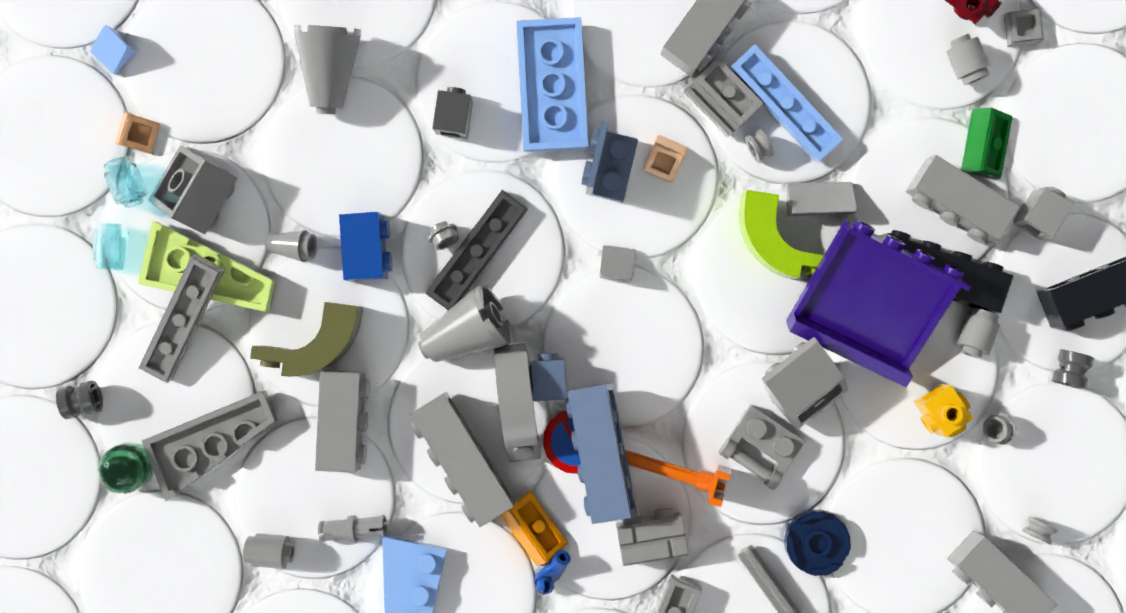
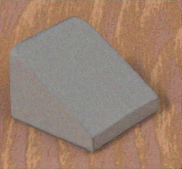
M603 245L599 277L632 281L635 249Z

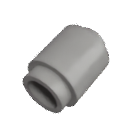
M966 34L950 42L952 48L946 52L957 79H961L964 86L990 75L987 69L990 64L978 37L971 39L970 34Z
M973 308L971 315L966 316L957 345L963 348L961 353L981 359L982 354L990 355L1000 324L997 323L999 319L997 314Z
M257 533L255 536H248L246 538L243 548V560L245 563H251L252 567L285 569L288 563L293 562L295 555V544L290 542L289 536Z

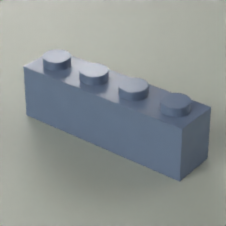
M613 383L567 391L568 398L565 401L567 415L573 419L575 431H572L571 438L573 447L576 451H579L581 463L578 464V476L580 482L585 483L587 496L584 497V509L586 515L591 516L592 524L632 518L638 512Z

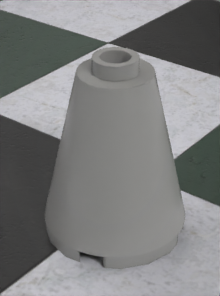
M294 25V35L309 106L316 107L317 114L336 115V108H343L361 38V30L354 29V35H347L345 27L307 25V32H302L301 25Z
M486 285L475 287L421 333V341H419L418 346L426 359L430 358L433 362H439L504 347L513 341L510 322L508 319L503 321L500 311L504 309L491 289Z

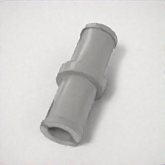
M356 515L348 516L345 520L320 521L318 524V534L323 533V535L319 536L320 542L348 539L349 542H357L359 538L386 537L387 524H383V522L387 520L385 515L367 518H357Z

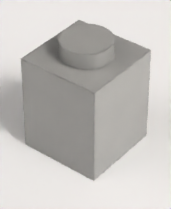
M1049 186L1033 190L1013 224L1039 240L1054 238L1074 203L1065 198L1066 194L1055 187Z

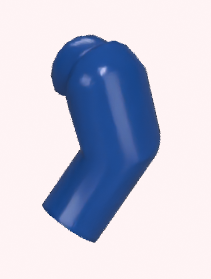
M558 550L552 560L535 575L534 584L537 585L538 593L545 595L554 590L553 583L560 579L571 560L568 552Z

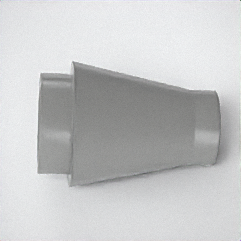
M307 230L268 234L265 248L268 253H275L297 261L306 262L307 259H314L316 255L317 238L315 234H310Z

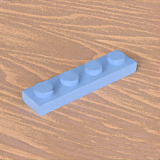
M756 44L730 67L816 163L822 160L843 140Z

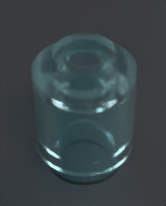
M129 157L116 158L104 164L106 172L103 175L115 204H123L125 208H130L144 202L143 197L148 192L136 164L131 163Z
M101 223V229H94L92 260H96V268L124 269V262H127L129 231L122 230V224Z

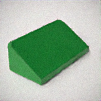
M980 108L972 111L961 167L963 172L1001 179L1013 116L994 108Z

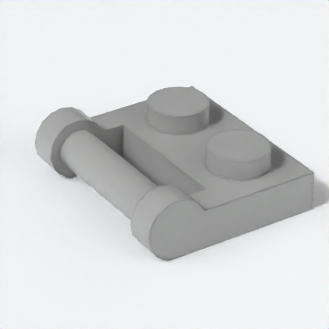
M749 405L718 453L726 459L730 457L765 481L764 485L774 490L780 484L784 473L805 441L752 405ZM740 439H744L777 461L772 470L738 448L737 444Z

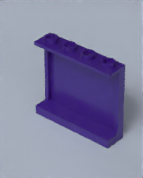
M845 219L786 319L789 332L808 341L815 337L823 348L907 388L913 378L909 369L960 288L969 291L971 286L963 278L965 273L959 268L948 263L945 267L934 263L935 258L920 249H917L915 253L905 249V243L894 236L887 234L883 238L875 234V228L860 220H857L854 224Z

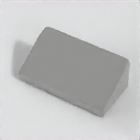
M852 182L787 183V216L839 215L857 212Z

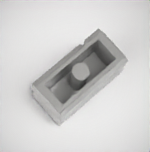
M673 508L655 510L654 516L641 518V514L638 513L632 518L616 522L623 566L688 556L683 519L680 512L674 513Z

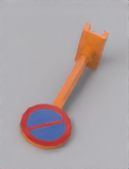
M566 411L560 412L550 420L544 431V450L547 458L556 468L565 473L578 474V464L581 462L579 451H576L572 444L571 434L572 431H575L573 419L568 417ZM626 450L629 465L695 485V489L709 493L708 504L718 507L722 506L724 494L715 490L720 489L724 491L726 484L718 482V479L729 481L731 469L718 466L715 474L701 469L700 472Z

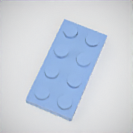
M581 17L517 21L524 152L588 149Z

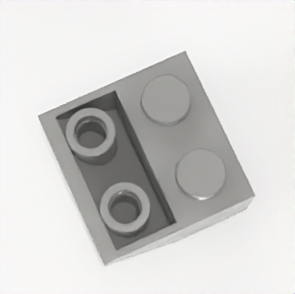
M815 337L807 343L802 342L798 344L788 358L781 363L773 364L768 368L765 376L761 378L772 403L796 430L848 390L845 377Z

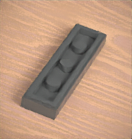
M501 190L426 290L425 294L445 309H451L464 297L526 214L528 208L504 190Z

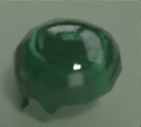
M131 442L121 443L110 448L101 457L98 467L101 483L109 491L117 494H128L138 490L151 480L154 472L144 446Z

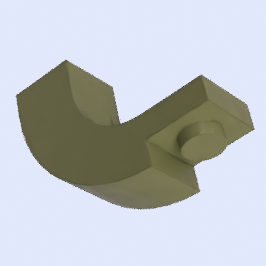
M324 302L320 330L309 344L299 349L252 345L250 359L261 360L260 366L280 368V363H283L281 376H301L322 371L341 359L354 343L360 328L363 307Z

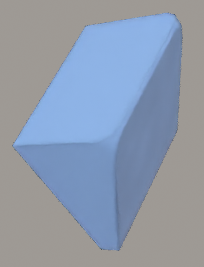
M108 25L102 28L90 50L114 75L137 53Z

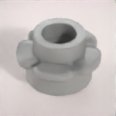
M446 221L437 223L430 229L431 234L428 237V242L433 243L436 250H444L451 247L459 240L456 232L457 226L455 224H448Z
M1002 412L997 413V415H991L983 425V432L986 438L992 442H998L1000 445L1010 443L1012 436H1015L1017 431L1016 424L1011 421V417Z

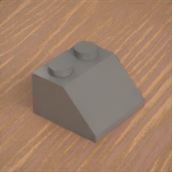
M180 144L148 200L170 218L200 233L206 234L209 227L216 223L219 215L218 212L224 201L233 194L238 178Z

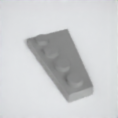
M266 390L142 440L165 501L172 499L278 421Z

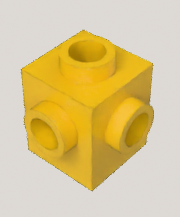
M939 384L914 401L923 415L920 417L922 424L931 434L935 433L944 437L957 436L966 430L967 426L965 424L974 419L968 410L971 408L970 403L962 393H956L952 385Z

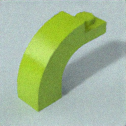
M753 190L744 191L741 194L739 224L743 240L754 258L769 271L785 278H800L801 268H804V274L813 275L824 255L796 250L782 239L776 224L779 195Z

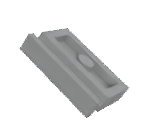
M719 57L683 91L727 138L763 105V102Z

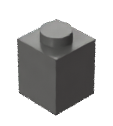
M447 87V91L438 90L432 127L436 135L468 139L473 100L471 95L466 94L465 89Z

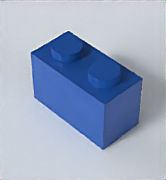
M380 212L339 214L343 280L388 279V271H392L393 267L391 252H386L385 239H390L389 220L384 219V215Z

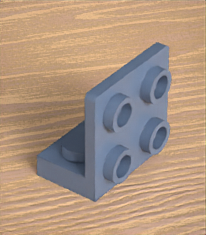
M602 121L601 129L594 128L589 153L594 154L593 162L586 161L581 185L587 186V195L623 203L638 139L608 132L609 122Z

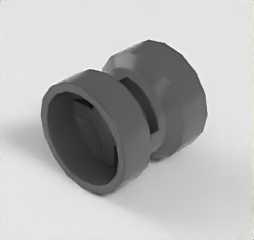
M1060 349L1058 355L1060 369L1054 371L1051 381L1085 390L1088 379L1084 374L1087 373L1088 369L1092 368L1094 357Z
M95 381L81 383L76 388L72 386L59 388L56 392V404L60 415L64 419L78 417L82 412L87 414L100 412L103 408V396L98 384Z

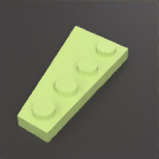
M152 220L138 284L174 292L191 255L197 254L225 269L211 300L269 312L275 280Z

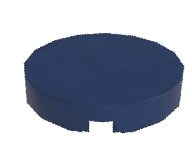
M807 510L797 515L789 523L784 536L785 551L790 561L801 571L813 576L828 575L837 571L843 565V561L849 555L851 549L850 535L845 524L834 514L824 510Z

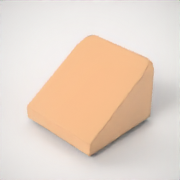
M124 113L115 144L151 154L160 123L130 113Z
M658 135L643 170L673 182L687 147Z

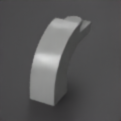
M522 343L495 348L494 360L504 444L505 449H507L509 462L540 459L541 450L534 410L527 345Z

